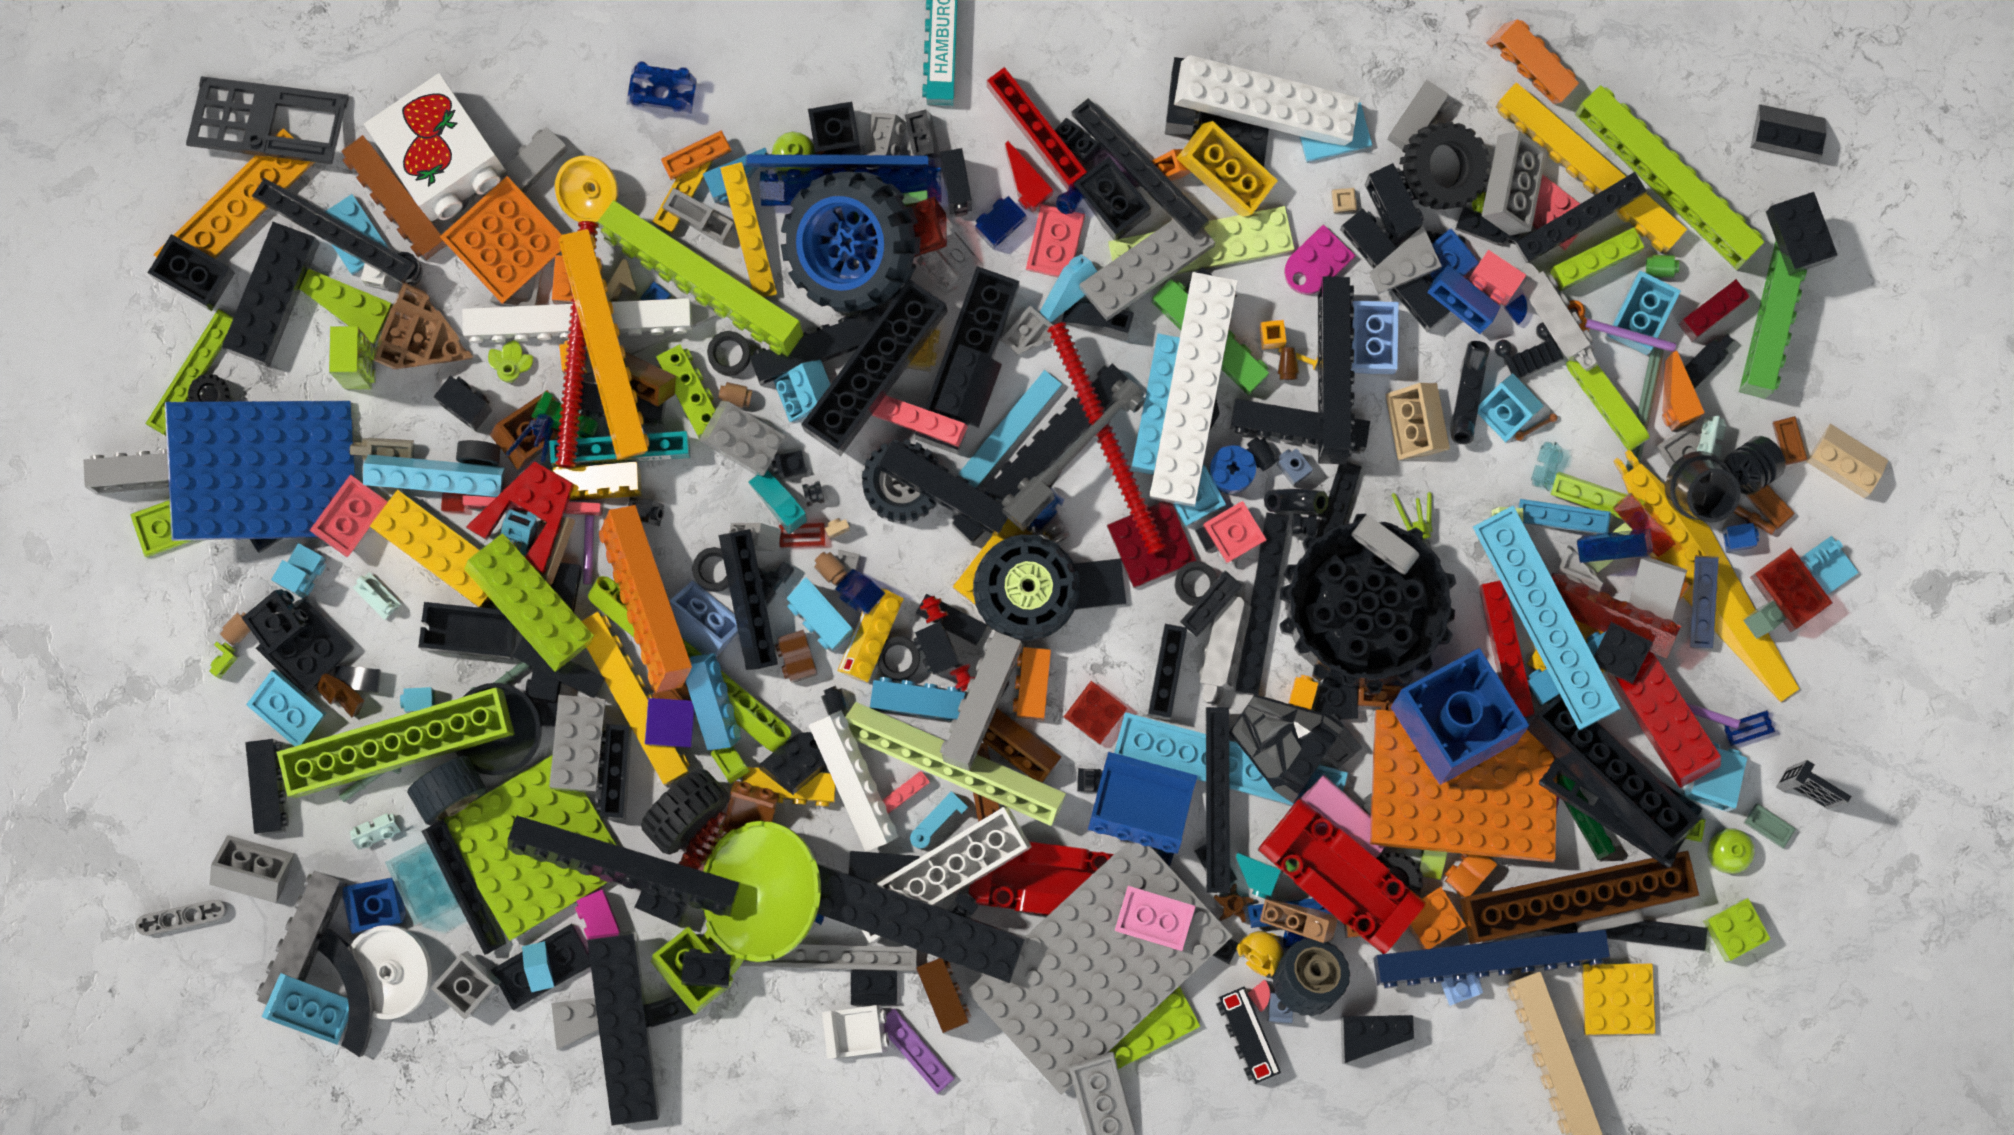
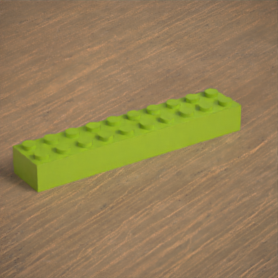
M1602 85L1597 87L1581 103L1575 116L1633 172H1636L1659 197L1734 269L1738 270L1764 243L1762 235L1756 229H1751L1746 224V220L1742 215L1734 213L1724 198H1718L1712 192L1713 189L1707 182H1702L1696 177L1697 174L1690 166H1685L1675 151H1669L1663 145L1664 142L1658 135H1653L1648 131L1647 125L1641 119H1636L1631 114V110L1624 103L1620 104L1614 98L1615 95L1609 88H1604Z
M612 201L598 220L600 232L603 234V239L612 247L617 245L622 248V252L631 259L633 257L641 261L640 264L649 271L654 269L664 281L668 283L672 281L677 284V288L684 294L688 295V293H691L701 305L705 307L707 305L711 306L719 317L723 319L725 317L733 321L732 324L741 331L746 329L756 341L760 343L764 341L769 344V348L776 354L780 355L783 353L788 357L802 338L803 332L799 320L616 201Z
M492 688L277 752L287 796L299 798L514 735V730L503 690Z

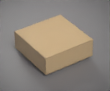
M1354 188L1334 189L1331 191L1334 213L1355 212L1357 210Z

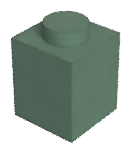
M1772 600L1753 611L1743 621L1757 639L1774 630L1786 620V617Z

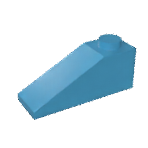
M765 147L750 153L754 155H768ZM747 155L703 173L714 203L729 201L720 170L721 167L742 162L747 181L759 168L745 167Z

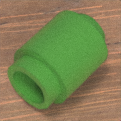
M1652 255V257L1646 258V273L1655 278H1674V274L1679 273V260H1675L1674 255Z

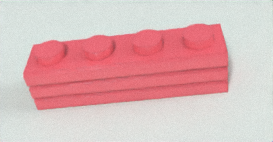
M922 771L918 772L882 800L886 805L888 814L930 783Z

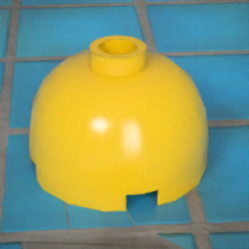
M1264 931L1248 934L1237 946L1240 958L1244 955L1249 960L1245 964L1254 972L1265 977L1268 974L1274 975L1284 955L1278 936Z

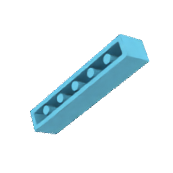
M1157 334L1145 396L1146 401L1143 406L1131 471L1154 475L1180 341L1179 337Z
M369 454L363 465V485L497 497L504 490V466Z

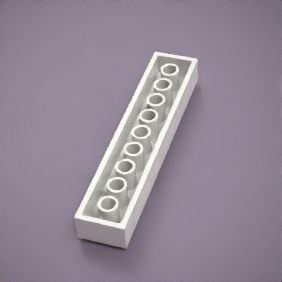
M1192 273L1150 499L1191 507L1196 505L1238 280Z

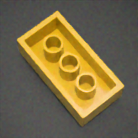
M1213 121L1203 123L1176 157L1177 160L1238 215L1243 217L1254 213L1278 181Z

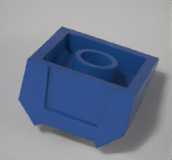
M394 877L349 885L343 888L342 899L344 901L348 927L352 934L364 932L377 926L403 923L406 910L401 886Z

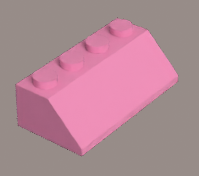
M1323 775L1301 797L1320 815L1329 820L1336 828L1344 831L1375 858L1384 849L1385 846L1370 845L1371 816L1326 776ZM1319 822L1315 827L1318 835H1322L1326 831L1324 822Z

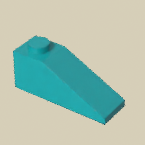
M766 470L764 476L756 475L748 481V484L788 534H791L807 522L804 510L768 470Z

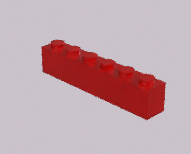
M1003 67L987 79L988 90L1069 192L1075 187L1073 183L1087 173L1008 70Z
M1501 580L1482 584L1479 587V593L1498 677L1524 718L1531 717L1535 713L1508 594Z

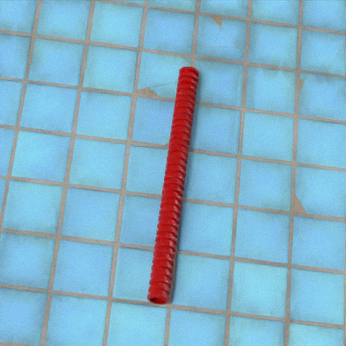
M593 221L579 222L578 226L580 229L577 231L588 229L589 234L594 236L596 243L597 238L595 236L598 235L596 229L599 225ZM574 297L571 299L573 306H570L572 313L569 314L571 320H569L571 327H568L570 334L567 335L569 341H567L569 348H566L568 355L565 356L567 362H565L567 369H564L566 376L563 377V380H565V383H563L565 390H562L564 397L561 398V401H563V404H561L563 411L560 412L562 418L559 419L561 423L559 426L561 432L558 433L560 439L557 440L559 444L557 451L559 453L556 454L558 460L555 461L557 466L564 468L576 466L574 460L577 459L575 455L577 448L575 446L578 445L576 439L579 438L577 434L579 427L577 425L580 424L578 417H581L579 413L581 406H579V403H582L580 396L583 395L581 389H583L581 382H584L582 375L585 374L583 368H585L583 361H586L584 354L587 353V350H585L587 346Z
M1060 322L1049 327L1047 332L1052 335L1050 339L1054 340L1053 345L1057 347L1056 352L1060 353L1059 359H1062V365L1066 366L1065 372L1069 373L1068 379L1072 380L1071 385L1075 386L1073 390L1078 393L1076 396L1081 400L1079 402L1080 405L1083 404L1084 406L1082 410L1086 411L1087 414L1085 416L1090 419L1088 423L1093 426L1104 414L1103 410L1105 408L1101 407L1100 404L1102 402L1098 400L1099 395L1094 392L1096 388L1092 387L1093 382L1088 379L1090 375L1086 374L1087 369L1083 367L1084 362L1080 361L1081 355H1078V349L1074 348L1075 342L1071 341L1072 335H1069V329L1065 328L1066 322ZM1109 421L1095 437L1099 439L1097 443L1101 444L1100 449L1104 450L1103 456L1107 457L1106 463L1110 464L1109 469L1113 470L1112 476L1116 477L1115 482L1119 484L1118 489L1122 490L1120 494L1121 496L1124 495L1125 498L1123 500L1128 503L1126 507L1131 510L1129 513L1134 517L1132 520L1137 523L1135 527L1139 528V535L1142 534L1141 540L1146 543L1144 547L1148 548L1147 553L1152 555L1165 549L1167 545L1162 542L1164 539L1159 535L1161 532L1156 529L1158 525L1154 524V517L1151 518L1152 512L1147 509L1149 506L1145 504L1146 499L1141 496L1143 492L1139 491L1140 486L1136 485L1137 479L1133 478L1134 472H1131V466L1127 465L1128 459L1124 458L1125 453L1121 451L1122 446L1118 445L1119 439L1115 438L1116 433L1112 432L1114 428L1109 425Z

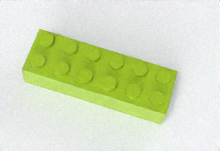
M503 533L468 559L464 570L555 672L590 645L594 635Z

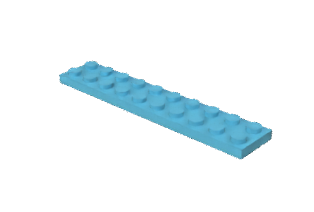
M1514 505L1473 526L1477 537L1578 729L1582 730L1621 710Z
M1125 712L1114 753L1198 775L1197 780L1206 783V734ZM1229 741V788L1231 790L1293 806L1323 775L1341 791L1344 790L1347 772L1318 765L1295 801L1291 803L1270 787L1269 783L1237 742Z

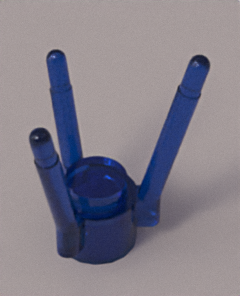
M538 414L535 421L530 420L528 427L512 444L506 455L509 456L528 433L533 430V434L537 436L534 443L535 447H538L541 439L545 437L541 462L544 463L553 433L551 429L554 420L546 414Z

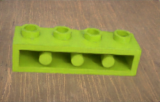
M681 344L656 356L663 370L676 376L675 394L700 439L716 410L711 403L714 398L709 388H703L701 381L704 379L699 369H693L690 363L693 361V358L688 348L683 350Z

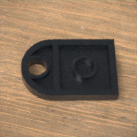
M803 732L793 736L759 764V770L794 795L822 772L827 765L820 750L810 747L813 744H817L812 732Z

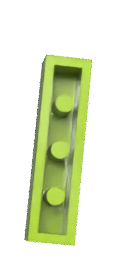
M1633 227L1554 266L1550 274L1559 285V291L1562 292L1639 254L1643 250L1644 245Z

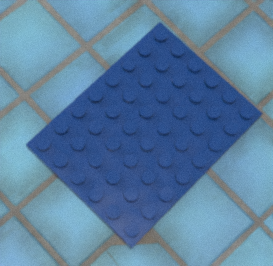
M351 401L165 403L172 541L319 538L309 530L350 475L355 478L354 455H350V445L353 443Z

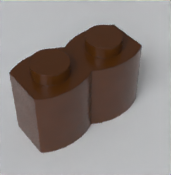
M804 630L777 638L778 644H775L778 657L783 656L785 665L781 666L785 679L789 678L790 682L794 683L818 675Z

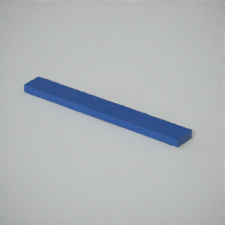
M748 154L745 159V167L927 168L928 166L927 156Z

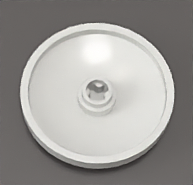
M377 926L361 933L350 947L356 958L361 961L371 986L374 1008L372 1017L394 1019L413 1012L423 1002L431 985L432 967L425 946L412 932L399 926Z

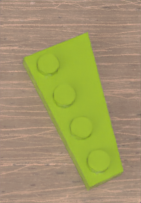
M308 269L299 288L304 294L346 325L358 326L373 345H375L393 306L391 302L311 269Z

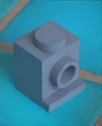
M1270 993L1268 1022L1293 1023V1012L1288 1007L1284 1010L1278 1009L1277 1005L1281 1000L1275 993Z

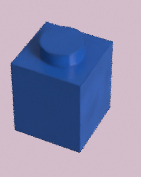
M1754 523L1728 526L1722 530L1726 552L1753 549L1757 546V542H1759V532L1757 528H1754Z

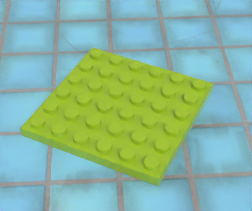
M553 755L473 801L459 813L444 819L479 891L509 941L514 940L576 903V900L591 894L609 883L603 881L600 877L583 875L570 868L563 869L547 861L539 862L533 857L516 855L507 850L508 837L517 815L616 845L585 792L550 789Z

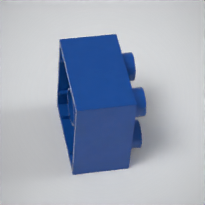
M1480 648L1403 688L1391 706L1394 714L1439 785L1515 745L1529 727L1526 719Z

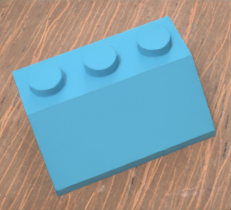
M807 577L787 597V601L790 603L787 605L788 609L795 616L800 614L805 620L802 624L810 633L813 631L817 633L820 637L817 641L825 650L830 648L834 652L853 635L852 627Z

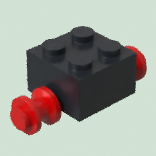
M934 595L923 600L924 605L920 609L927 611L929 617L926 623L929 624L935 621V624L915 632L916 638H913V641L918 651L923 650L926 658L922 661L927 672L937 675L950 668H957L950 671L949 675L956 677L958 683L955 685V688H961L963 692L967 690L971 678L975 679V677H971L968 669L971 667L970 663L964 666L960 663L942 623L943 619H940L947 616L948 613L947 611H941L939 604L942 600L941 598L936 599Z

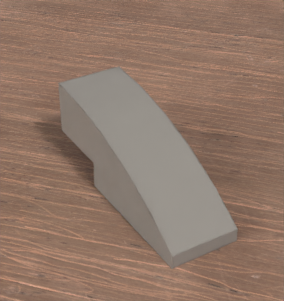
M675 188L672 189L662 207L687 225L724 245L734 227L733 221L714 212L712 208Z

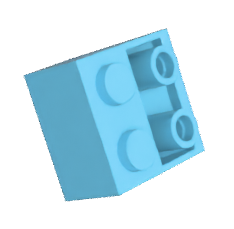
M821 360L801 363L774 380L789 422L807 417L830 386Z

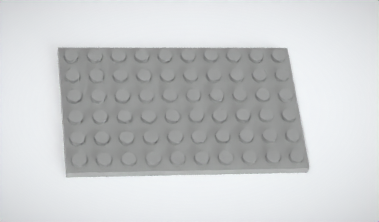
M1128 841L1025 936L1026 939L1010 983L984 974L967 990V993L1062 1095L1073 1085L1068 1065L1106 1054L1233 936L1150 846H1143L1139 843ZM1128 886L1195 906L1182 951L1114 931Z

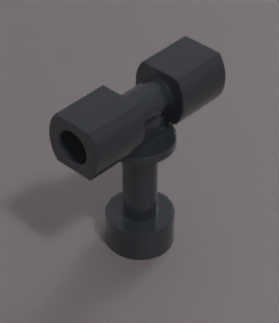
M784 561L775 572L770 570L767 573L758 567L766 607L769 606L777 595L775 591L781 583L785 584L794 572V568Z

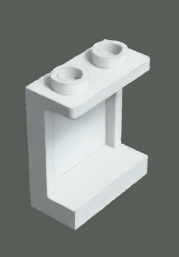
M881 1005L822 1012L828 1059L887 1052L889 1036L884 1031L886 1012L882 1009Z

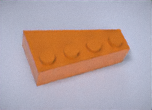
M1516 19L1503 24L1486 44L1491 48L1495 45L1501 50L1500 56L1506 62L1509 60L1517 65V72L1527 79L1532 78L1534 80L1532 85L1553 104L1561 103L1579 84L1575 79L1576 75L1570 69H1565L1561 65L1560 58L1553 52L1550 53L1544 47V41L1534 36L1529 31L1530 27L1524 21Z

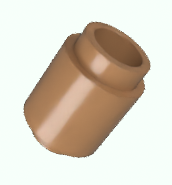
M726 382L725 386L721 385L718 399L730 402L742 409L743 407L749 408L753 390L747 389V386Z
M822 552L814 560L816 562L814 568L828 583H832L834 586L841 582L848 574L845 571L846 567L831 552L827 554Z
M237 612L222 627L223 630L220 635L232 646L240 643L251 631L242 619L246 614L245 612L241 615Z

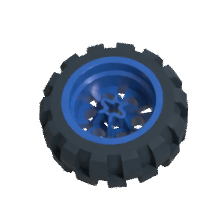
M852 171L824 175L813 180L807 189H801L791 201V207H793L791 213L784 216L781 232L786 233V244L780 245L783 261H789L792 267V271L788 275L798 289L804 288L807 291V298L821 307L830 306L834 311L841 312L875 308V306L886 303L900 292L903 283L911 279L916 269V264L913 263L914 256L920 254V236L915 237L913 227L918 221L912 207L906 208L902 202L904 195L893 184L883 183L880 176L867 172L859 173ZM841 207L844 219H841L836 209ZM855 212H857L860 217L858 223H856L854 220ZM838 223V231L836 232L835 226ZM872 226H874L877 235L872 232ZM823 236L832 237L830 243L824 244ZM849 238L852 239V242H850V245L847 244V242L849 241ZM836 246L840 248L838 256L835 253ZM873 247L877 249L876 258L872 255ZM854 259L859 261L858 269L854 266ZM841 261H845L842 271L839 272L836 267ZM868 263H869V265L871 266V268L869 269V271H868V269H867Z

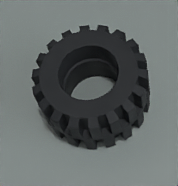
M1390 852L1376 858L1388 869H1400L1407 878V887L1420 896L1421 889L1423 888V875L1420 872V867L1411 857H1407L1402 853Z

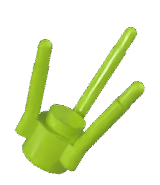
M1392 493L1391 496L1407 531L1417 527L1424 532L1423 539L1431 538V532H1433L1431 524L1432 493H1427L1426 520H1423L1420 498H1416L1418 521L1412 522L1413 527H1411L1396 494Z

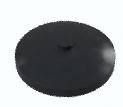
M487 683L473 688L463 697L492 688L502 689L514 735L456 751L458 757L467 756L475 770L479 773L486 775L509 774L522 768L535 755L542 737V720L537 706L525 692L505 683Z

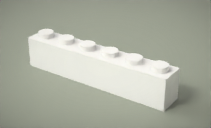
M840 710L811 723L809 728L865 852L897 838L895 825L891 822L886 805L877 791L876 783L868 771L867 763L859 751L858 743L853 737L848 721Z

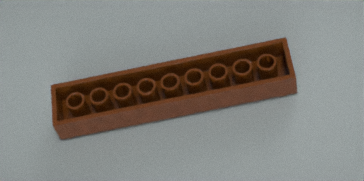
M1687 850L1677 852L1670 868L1654 858L1468 896L1460 899V905L1469 943L1479 944L1688 900L1700 895L1689 851Z

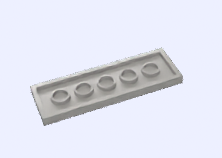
M1173 219L1080 283L1079 288L1106 321H1108L1215 246V241L1204 228L1192 238Z

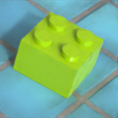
M1749 898L1742 899L1703 920L1725 962L1731 961L1771 939Z

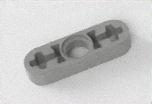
M1635 910L1576 923L1577 932L1605 930L1642 922L1644 919L1642 910Z

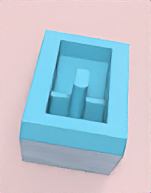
M546 941L522 946L524 970L531 992L555 987Z

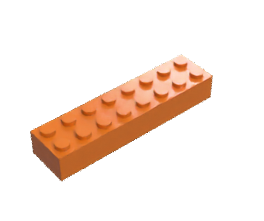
M635 505L610 509L599 531V538L601 543L605 544L607 561L612 564L614 581L619 584L620 599L623 604L625 603L628 610L627 619L633 625L635 642L640 645L642 662L644 665H647L649 683L654 686L656 693L681 688L692 665Z

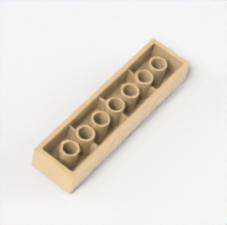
M1541 972L1532 973L1508 982V996L1511 1001L1515 1000L1518 1008L1515 1010L1516 1017L1519 1023L1524 1024L1526 1029L1523 1032L1526 1043L1532 1045L1534 1050L1532 1059L1535 1066L1540 1067L1543 1076H1540V1080L1544 1089H1548L1550 1092L1549 1104L1553 1112L1557 1111L1560 1119L1557 1121V1125L1561 1134L1603 1135Z

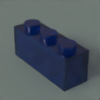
M1650 528L1585 535L1577 540L1580 563L1648 556L1653 552Z

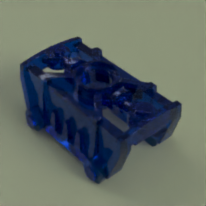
M643 61L637 62V65L631 70L626 104H631L635 107L649 106L670 109L677 113L684 111L692 114L697 79L684 67L674 70L648 66ZM634 78L648 80L652 86L647 85L646 88H642L638 83L633 82ZM679 85L693 86L692 90H687L684 93H678V90L675 89ZM658 88H666L668 95L665 98L657 97L655 93Z

